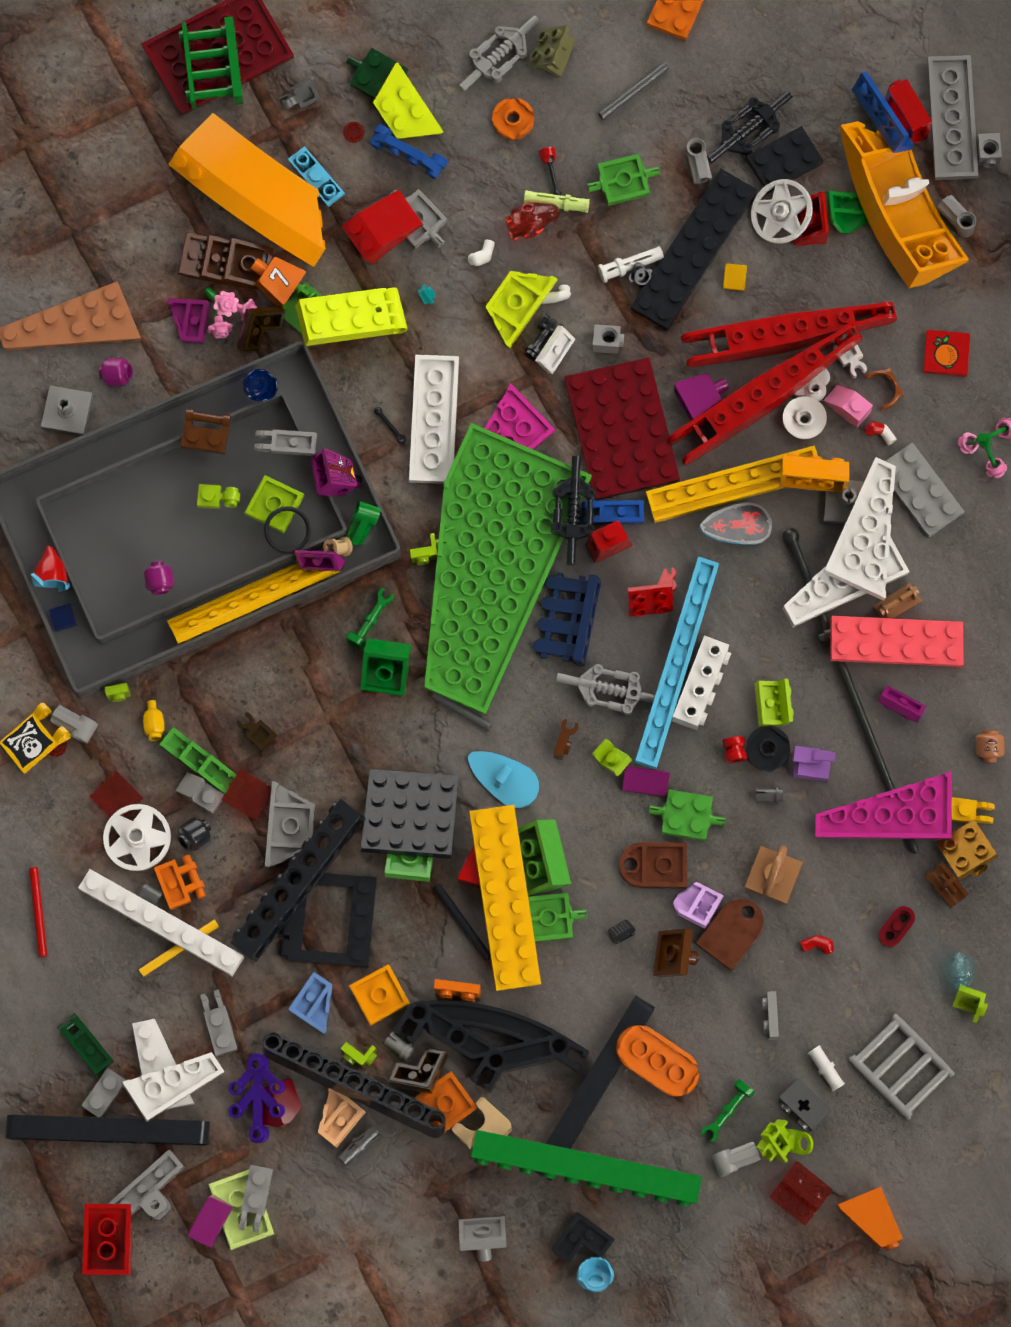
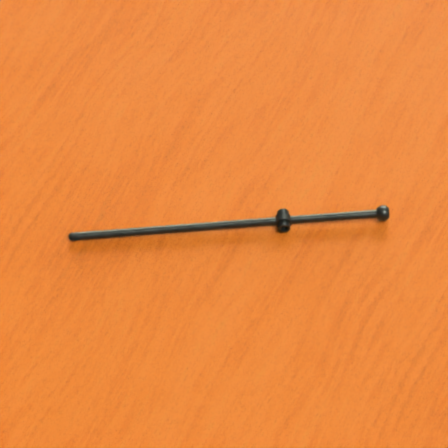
M791 528L783 532L782 540L790 545L806 585L812 580V577L798 544L799 533L796 529ZM825 612L818 616L823 631L818 632L817 635L821 645L828 643L830 647V622ZM835 661L886 791L894 790V784L846 663ZM906 839L911 853L916 854L918 846L915 839Z

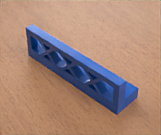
M867 71L861 72L852 88L853 93L893 153L911 150L914 144L909 138V134Z

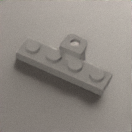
M169 1149L108 1204H131L132 1215L142 1207L148 1215L156 1220H160L171 1210L170 1202L160 1190L178 1175L185 1166ZM159 1203V1208L155 1209L156 1204Z

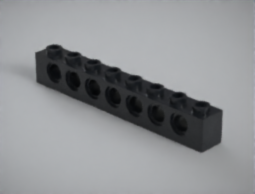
M342 799L333 803L329 809L328 816L316 825L315 833L311 838H307L303 842L302 850L297 856H293L290 859L286 871L277 876L273 883V888L261 897L260 905L256 910H252L248 914L246 923L242 928H238L234 932L233 940L230 943L248 958L257 962L366 818ZM342 820V827L339 830H334V824ZM328 838V845L325 848H320L321 841ZM311 856H314V864L311 866H307V859ZM301 874L300 882L293 884V877ZM287 892V899L284 902H279L280 894ZM273 910V917L266 921L265 914ZM259 928L260 933L258 937L252 939V931Z

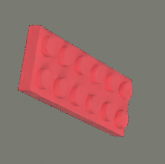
M831 616L830 661L962 667L964 665L963 622Z

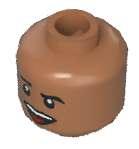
M981 730V734L976 736L975 754L983 758V762H997V758L1003 757L1005 753L1004 736L999 734L998 730Z

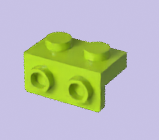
M789 679L755 682L759 726L783 727L793 722L794 711L791 707Z

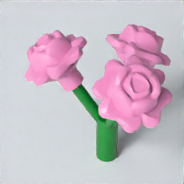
M210 287L204 290V294L214 303L215 323L208 326V334H213L216 339L226 338L233 327V324L224 322L223 317L220 315L230 317L232 312H239L243 322L245 310L257 308L253 299H249L244 305L239 304V300L234 298L235 294L233 292L221 291L220 295H217Z

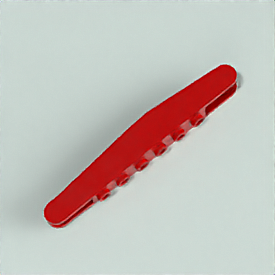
M888 301L860 306L788 313L691 331L681 335L680 338L682 343L709 340L710 354L693 356L686 361L687 367L693 368L798 350L815 345L846 325L853 324L857 331L860 332L892 324L897 321L893 302ZM871 316V318L864 320H855L856 317ZM726 337L729 350L718 352L715 339Z
M853 324L846 325L831 336L756 377L675 431L667 439L668 442L671 444L677 443L695 431L703 444L686 454L682 459L684 465L694 462L775 410L843 354L858 345L863 339ZM835 344L838 346L825 357L821 353ZM708 422L717 433V435L709 440L700 430V427Z

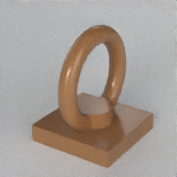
M781 845L778 852L761 846L744 889L787 905L803 862L786 856L788 852L786 845Z

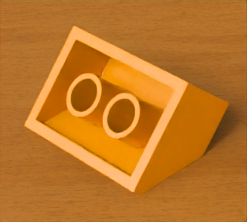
M793 453L787 454V456L783 455L779 487L843 493L847 489L849 483V462H844V459L832 458L831 460H824L820 456L804 458L800 457L799 454Z

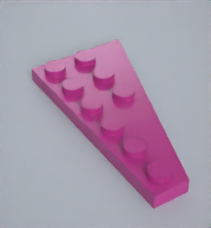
M511 383L504 397L500 400L493 416L484 428L533 450L555 432L550 423Z
M952 771L915 784L887 791L871 798L862 799L849 805L818 813L815 818V837L952 839Z

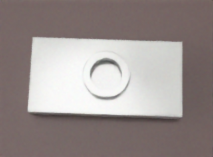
M558 325L535 361L547 373L553 374L575 341V338L563 326Z

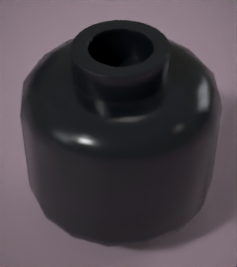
M193 817L179 827L177 839L184 849L196 851L211 839L209 832L211 827L206 820Z

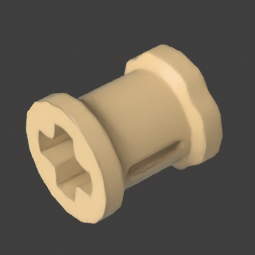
M341 537L338 540L326 539L323 548L326 552H336L338 555L346 557L351 554L353 545L348 537Z

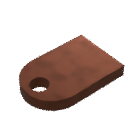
M638 842L628 846L622 853L619 862V869L623 879L631 886L637 888L687 889V843ZM628 859L635 860L637 868L633 871L627 870L624 867L625 861Z
M735 899L728 902L698 939L696 945L732 972L762 932L764 918L760 908L747 899ZM743 908H752L754 916L751 919L744 918L741 914Z

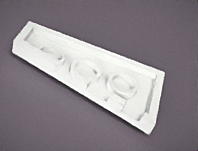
M155 1019L132 1023L142 1075L176 1065ZM188 1095L166 1110L195 1103L191 1095Z
M211 1052L132 1080L123 1081L122 1085L147 1122L223 1074L224 1070Z

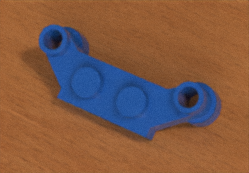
M377 124L373 131L375 134L369 142L375 149L380 150L381 147H385L390 154L396 157L398 155L405 157L409 164L413 166L418 164L426 169L425 174L433 179L438 177L440 171L445 169L448 163L445 157L437 153H433L430 158L422 151L391 136L392 131L382 124Z

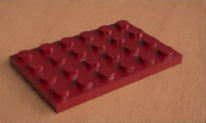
M224 0L184 21L187 24L188 32L221 28L222 25H225L224 17L233 16L242 85L294 58L293 52L262 0ZM182 23L141 43L180 115L183 116L193 111L191 103H187L185 90H189L184 43L180 44L179 31H182ZM214 37L189 40L190 52L224 48L223 45H227V38ZM225 56L191 60L193 71L225 68L226 65H230L229 58H225ZM227 76L194 80L195 91L225 88L228 85H232L231 78H227ZM218 97L196 100L197 108Z
M649 357L565 376L564 379L587 472L592 475L590 484L596 491L595 501L680 482L672 445L667 440L669 433Z

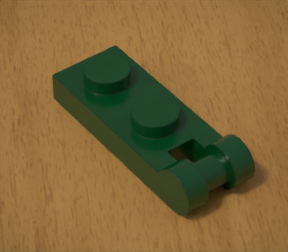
M76 1013L70 1016L71 1019L65 1024L61 1023L57 1028L94 1074L98 1076L114 1060ZM77 1026L79 1031L72 1035L70 1030Z

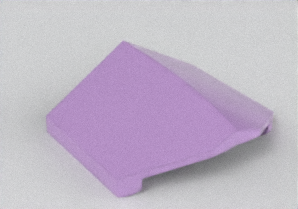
M695 882L691 887L678 893L673 905L677 915L705 929L711 922L724 895Z

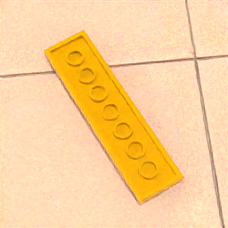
M514 805L469 811L495 991L541 985Z

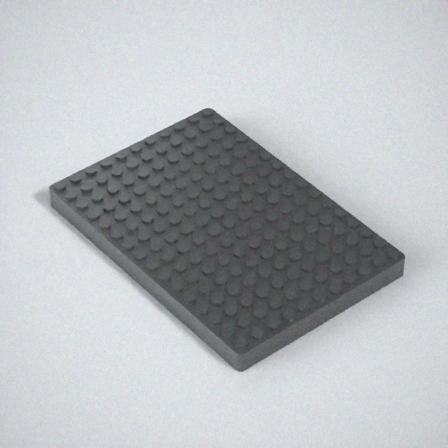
M303 341L280 349L0 471V524L70 684L79 698L90 696L105 689V687L124 681L396 561L401 557L399 542L314 359ZM187 408L194 409V412L219 416H224V414L231 415L225 455L181 448ZM194 420L192 426L203 427L216 430L222 429V425L220 424H213ZM273 429L316 432V454L323 448H327L350 459L353 463L354 472L356 475L361 476L362 483L359 488L353 489L344 497L317 494L311 464L313 456L255 451L254 444H271L272 439H259L255 437V432L257 430L273 431ZM264 475L304 494L298 509L307 516L311 526V534L307 544L300 550L324 551L323 544L326 539L338 540L341 537H345L353 520L355 507L359 501L381 508L378 521L374 527L371 526L363 545H353L349 556H341L345 560L340 570L341 572L331 578L321 580L310 587L294 592L290 596L278 599L270 605H265L249 614L233 619L229 623L217 626L209 632L199 634L188 641L177 643L167 620L298 563L295 553L287 554L274 550L264 536V524L244 514ZM199 484L221 485L222 493L226 487L238 488L240 503L235 508L225 507L224 502L220 503V509L198 508ZM295 513L284 534L269 527V536L278 547L291 549L297 547L304 540L306 524L302 517ZM47 546H51L56 550L65 565L68 581L70 580L72 586L66 591L59 592L58 588L35 587L32 584L31 574H33ZM164 561V565L172 567L174 586L169 589V593L152 595L151 591L145 588L144 570L151 566V562Z

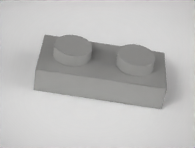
M770 991L766 993V998H762L763 1012L767 1011V1020L763 1021L764 1034H768V1040H778L776 991Z
M107 1068L81 1106L95 1116L103 1117L123 1089L122 1082L126 1080Z

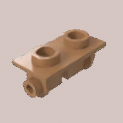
M909 583L886 597L884 601H879L873 607L881 618L894 619L922 602L918 595L920 593L916 586L913 587Z

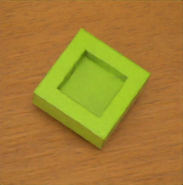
M127 683L105 687L108 700L113 702H121L126 700V697L131 696Z

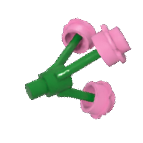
M1001 418L994 432L988 434L980 433L978 437L967 432L958 439V445L964 454L974 453L979 446L986 450L990 459L986 464V474L989 477L1000 478L1007 470V465L1004 464L1002 459L994 458L990 446L992 445L991 439L997 435L1001 438H1011V418Z

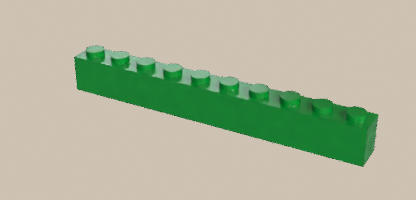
M474 1130L469 1154L470 1158H474V1163L487 1166L488 1161L497 1163L496 1168L510 1170L511 1166L520 1168V1173L533 1175V1171L542 1172L541 1177L555 1180L556 1175L565 1177L564 1182L578 1184V1180L586 1181V1186L600 1189L601 1185L610 1186L609 1191L623 1193V1189L632 1191V1196L645 1198L646 1194L654 1195V1200L666 1203L668 1198L677 1200L676 1205L690 1207V1203L697 1204L702 1176L481 1130Z

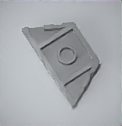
M272 781L265 868L273 867L290 860L293 856H297L302 850L303 842L307 838H311L314 831L315 804L301 798L298 794L289 791Z

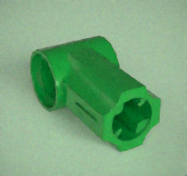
M363 501L357 503L353 513V520L345 537L351 540L352 545H363L371 526L374 527L378 521L381 508Z

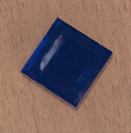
M70 603L49 609L55 632L77 626Z

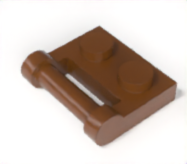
M187 408L181 448L225 455L231 415L224 414V416L199 413L194 412V409ZM193 420L220 424L222 429L192 426Z

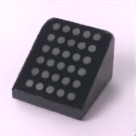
M624 920L610 928L608 932L614 943L619 944L635 935L636 929L628 920Z

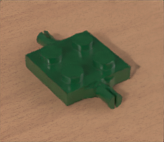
M371 48L361 62L350 55L346 64L356 68V72L349 82L350 86L375 100L397 62ZM399 63L405 74H407L408 68Z

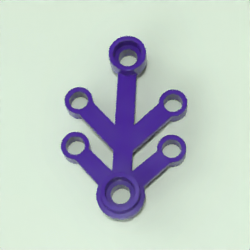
M260 1053L252 1054L248 1058L245 1073L238 1081L231 1082L228 1087L230 1094L241 1095L244 1092V1086L253 1078L252 1088L238 1104L231 1105L228 1112L232 1118H241L244 1115L245 1109L253 1101V1127L249 1131V1137L254 1143H264L269 1138V1130L263 1125V1101L270 1108L269 1112L272 1117H282L285 1114V1107L279 1104L263 1087V1078L270 1084L269 1089L273 1094H282L285 1090V1084L269 1071V1061L265 1055ZM256 1061H258V1063H259V1066H258L257 1069L255 1068V1062H256ZM277 1083L279 1084L278 1091L275 1090V1085ZM236 1084L238 1085V1091H237V1092H235V1090H234V1086H235ZM277 1106L280 1110L278 1114L275 1113V1108ZM236 1107L239 1110L237 1115L234 1113ZM256 1130L259 1131L258 1138L255 1136Z

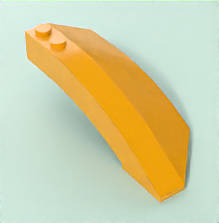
M214 113L179 146L169 162V166L248 226L315 267L326 249L325 240L322 239L321 228H323L321 210L318 208L317 198L319 197V192L317 188L267 155Z
M856 121L840 125L839 129L850 175L861 206L879 244L907 287L913 288L925 285L969 261L968 257L945 225L926 188L921 194L906 202L887 206L883 204V196L890 188L897 186L903 188L911 178H921L923 180L912 150L893 153L878 130L876 133L870 131L861 122Z

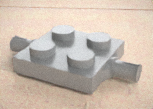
M418 189L411 196L405 198L423 222V225L408 236L406 240L416 249L423 242L431 239L439 248L445 241L437 232L448 220Z

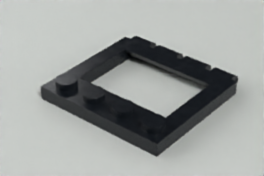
M324 873L316 885L353 888L347 954L302 950L306 897L281 930V936H287L289 940H280L279 956L287 957V961L369 968L377 877ZM301 874L293 877V884L300 882Z

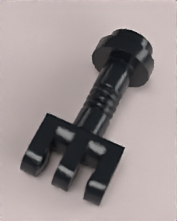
M546 314L538 324V329L542 330L533 345L528 344L525 348V356L532 361L536 360L541 352L540 348L549 335L551 336L555 331L553 327L557 321L552 319L547 325L546 322L549 320V316Z

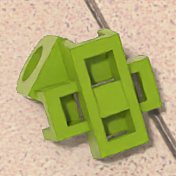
M777 1119L775 1123L770 1122L761 1133L762 1140L756 1148L762 1157L770 1162L776 1157L777 1160L787 1163L788 1160L785 1156L789 1151L800 1155L810 1154L813 1150V1139L806 1132L786 1129L787 1120ZM803 1137L808 1142L806 1150H803L801 1147V1139Z

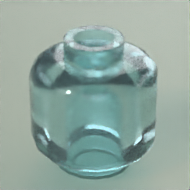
M955 953L946 961L947 980L954 987L959 988L960 984L969 987L976 979L975 963L970 956H966L965 953Z

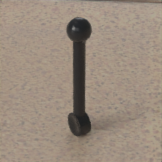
M376 407L374 413L379 415L397 436V441L401 444L406 441L405 435L397 431L382 413L381 407Z

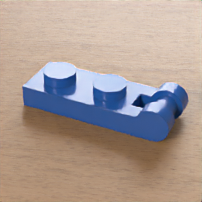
M644 500L593 501L592 511H600V516H594L593 525L611 524L617 520L621 524H644ZM588 501L582 502V510H584L582 525H585Z

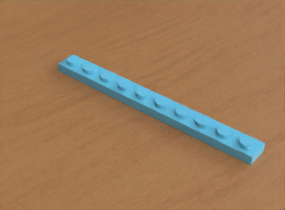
M699 556L697 558L634 763L656 769L718 570L719 563Z

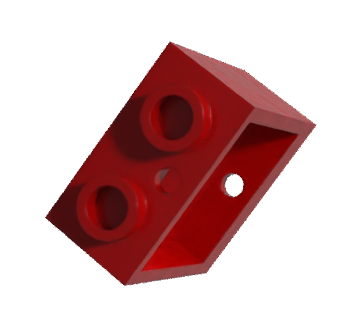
M908 79L893 82L889 85L885 100L909 134L913 144H916L928 138L932 121Z

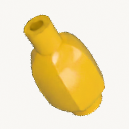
M150 700L147 702L148 710L145 711L143 716L144 734L148 736L149 741H159L162 739V734L165 731L162 712L156 707V701Z

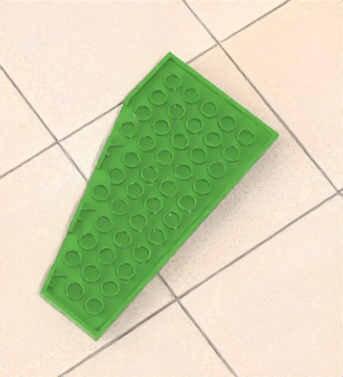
M473 423L470 424L444 481L424 688L486 715L563 543V537L551 532L553 509H555L556 498L553 496V490L571 477L572 466ZM580 470V478L589 484L592 475ZM566 494L560 500L562 524H568V501H570L568 496L570 494ZM579 495V496H580L579 502H581L583 496H582V495Z

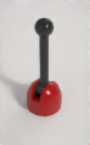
M555 147L543 148L538 151L541 162L549 167L554 187L553 194L561 196L562 193L558 190L552 165L556 160Z

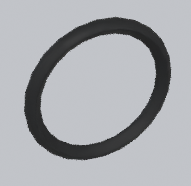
M289 506L280 507L270 513L265 521L264 536L266 541L278 552L294 553L295 550L302 549L310 538V522L307 516L297 508ZM283 511L297 513L306 524L304 540L297 547L291 549L278 547L269 536L270 521L275 515Z

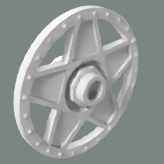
M780 179L773 181L763 187L754 199L751 209L753 227L763 239L771 243L781 244L790 242L799 237L807 228L812 216V200L808 191L793 180ZM788 185L798 188L803 195L791 197ZM775 187L772 199L761 200L769 190ZM807 207L805 219L802 225H800L797 214ZM757 213L767 217L763 230H761L758 224ZM782 228L791 233L787 237L772 238Z
M143 804L128 805L119 809L108 820L103 835L104 847L111 860L121 868L130 871L147 870L157 865L167 854L171 843L170 827L164 816L153 807ZM130 810H141L134 821L120 816ZM153 814L160 819L165 832L152 829ZM111 826H113L120 837L110 847L109 833ZM164 845L159 856L150 862V848ZM132 854L138 866L125 864L117 858Z

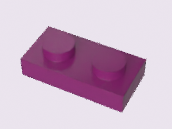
M888 685L878 700L885 708L894 710L903 715L907 720L918 723L927 707Z

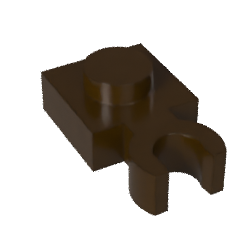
M246 712L245 716L249 719V722L242 724L238 720L237 725L240 729L249 731L245 737L262 752L277 737V734L261 719L255 724L252 715Z

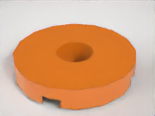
M520 98L504 99L493 110V128L498 135L505 139H522L530 133L534 125L533 109L526 101ZM515 114L519 117V120L511 123L507 120L509 115Z

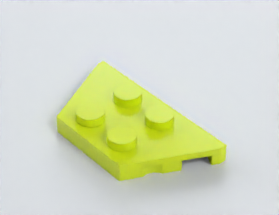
M397 62L375 98L374 106L397 139L442 134L443 130Z
M515 271L508 273L485 306L507 347H512L558 281L556 277L540 276L531 273L524 274Z

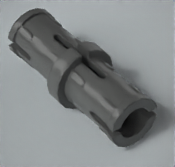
M370 1125L357 1138L354 1137L352 1143L338 1157L348 1167L361 1153L364 1154L367 1151L366 1148L380 1137L381 1134L373 1125Z

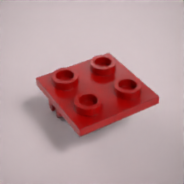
M673 567L671 568V574L667 573L666 568L663 570L657 585L628 588L629 617H641L656 613L664 614L673 611V592L676 590V582L673 580L676 577V570Z

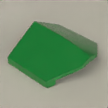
M826 192L829 220L839 233L851 234L867 223L866 215L856 193Z

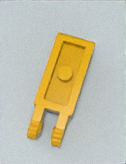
M952 797V821L969 823L975 820L976 823L992 824V817L976 816V809L991 811L994 810L995 804Z

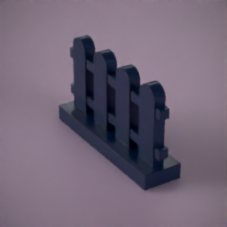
M557 572V576H550L546 579V586L554 591L553 597H545L541 602L543 609L550 612L549 618H541L537 623L539 630L545 633V638L537 639L533 643V648L537 653L541 654V658L547 659L548 655L563 657L565 662H569L570 658H573L576 665L585 666L601 580L596 575H589L588 581L585 580V576L580 575L579 579L565 578L563 573ZM560 592L576 594L575 600L560 599ZM582 595H585L584 602H581ZM556 613L572 615L571 621L556 620ZM578 616H581L580 623H577ZM552 634L567 636L566 643L551 641ZM574 637H577L576 644H573Z

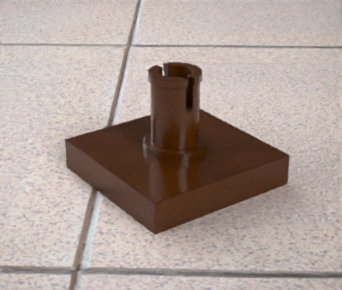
M685 928L659 931L653 976H684L688 974L689 964L696 965L699 959L692 958L693 956L699 957L697 951H691L693 930Z

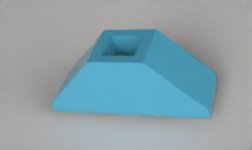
M305 146L288 158L297 176L318 189L319 197L317 200L325 206L330 207L345 195L344 191Z

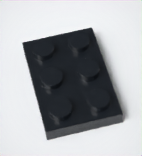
M802 126L746 156L747 162L763 187L780 179L794 180L822 165L824 162ZM775 187L772 188L771 190H769V191L767 192V194H769V193H771L772 191H774Z

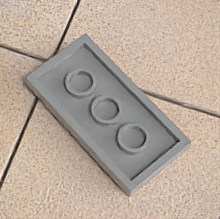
M913 442L885 461L896 466L895 495L928 538L964 514L965 511Z

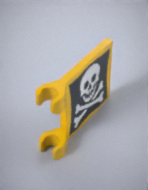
M40 703L33 714L0 741L1 746L24 774L55 747L71 738V734L63 726L58 728L52 737L42 725L40 720L47 718L52 713L45 703Z

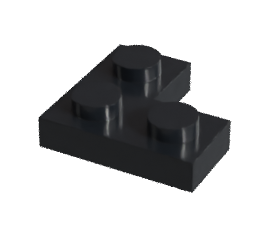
M577 1212L553 1245L551 1251L570 1264L582 1245L602 1258L615 1239Z

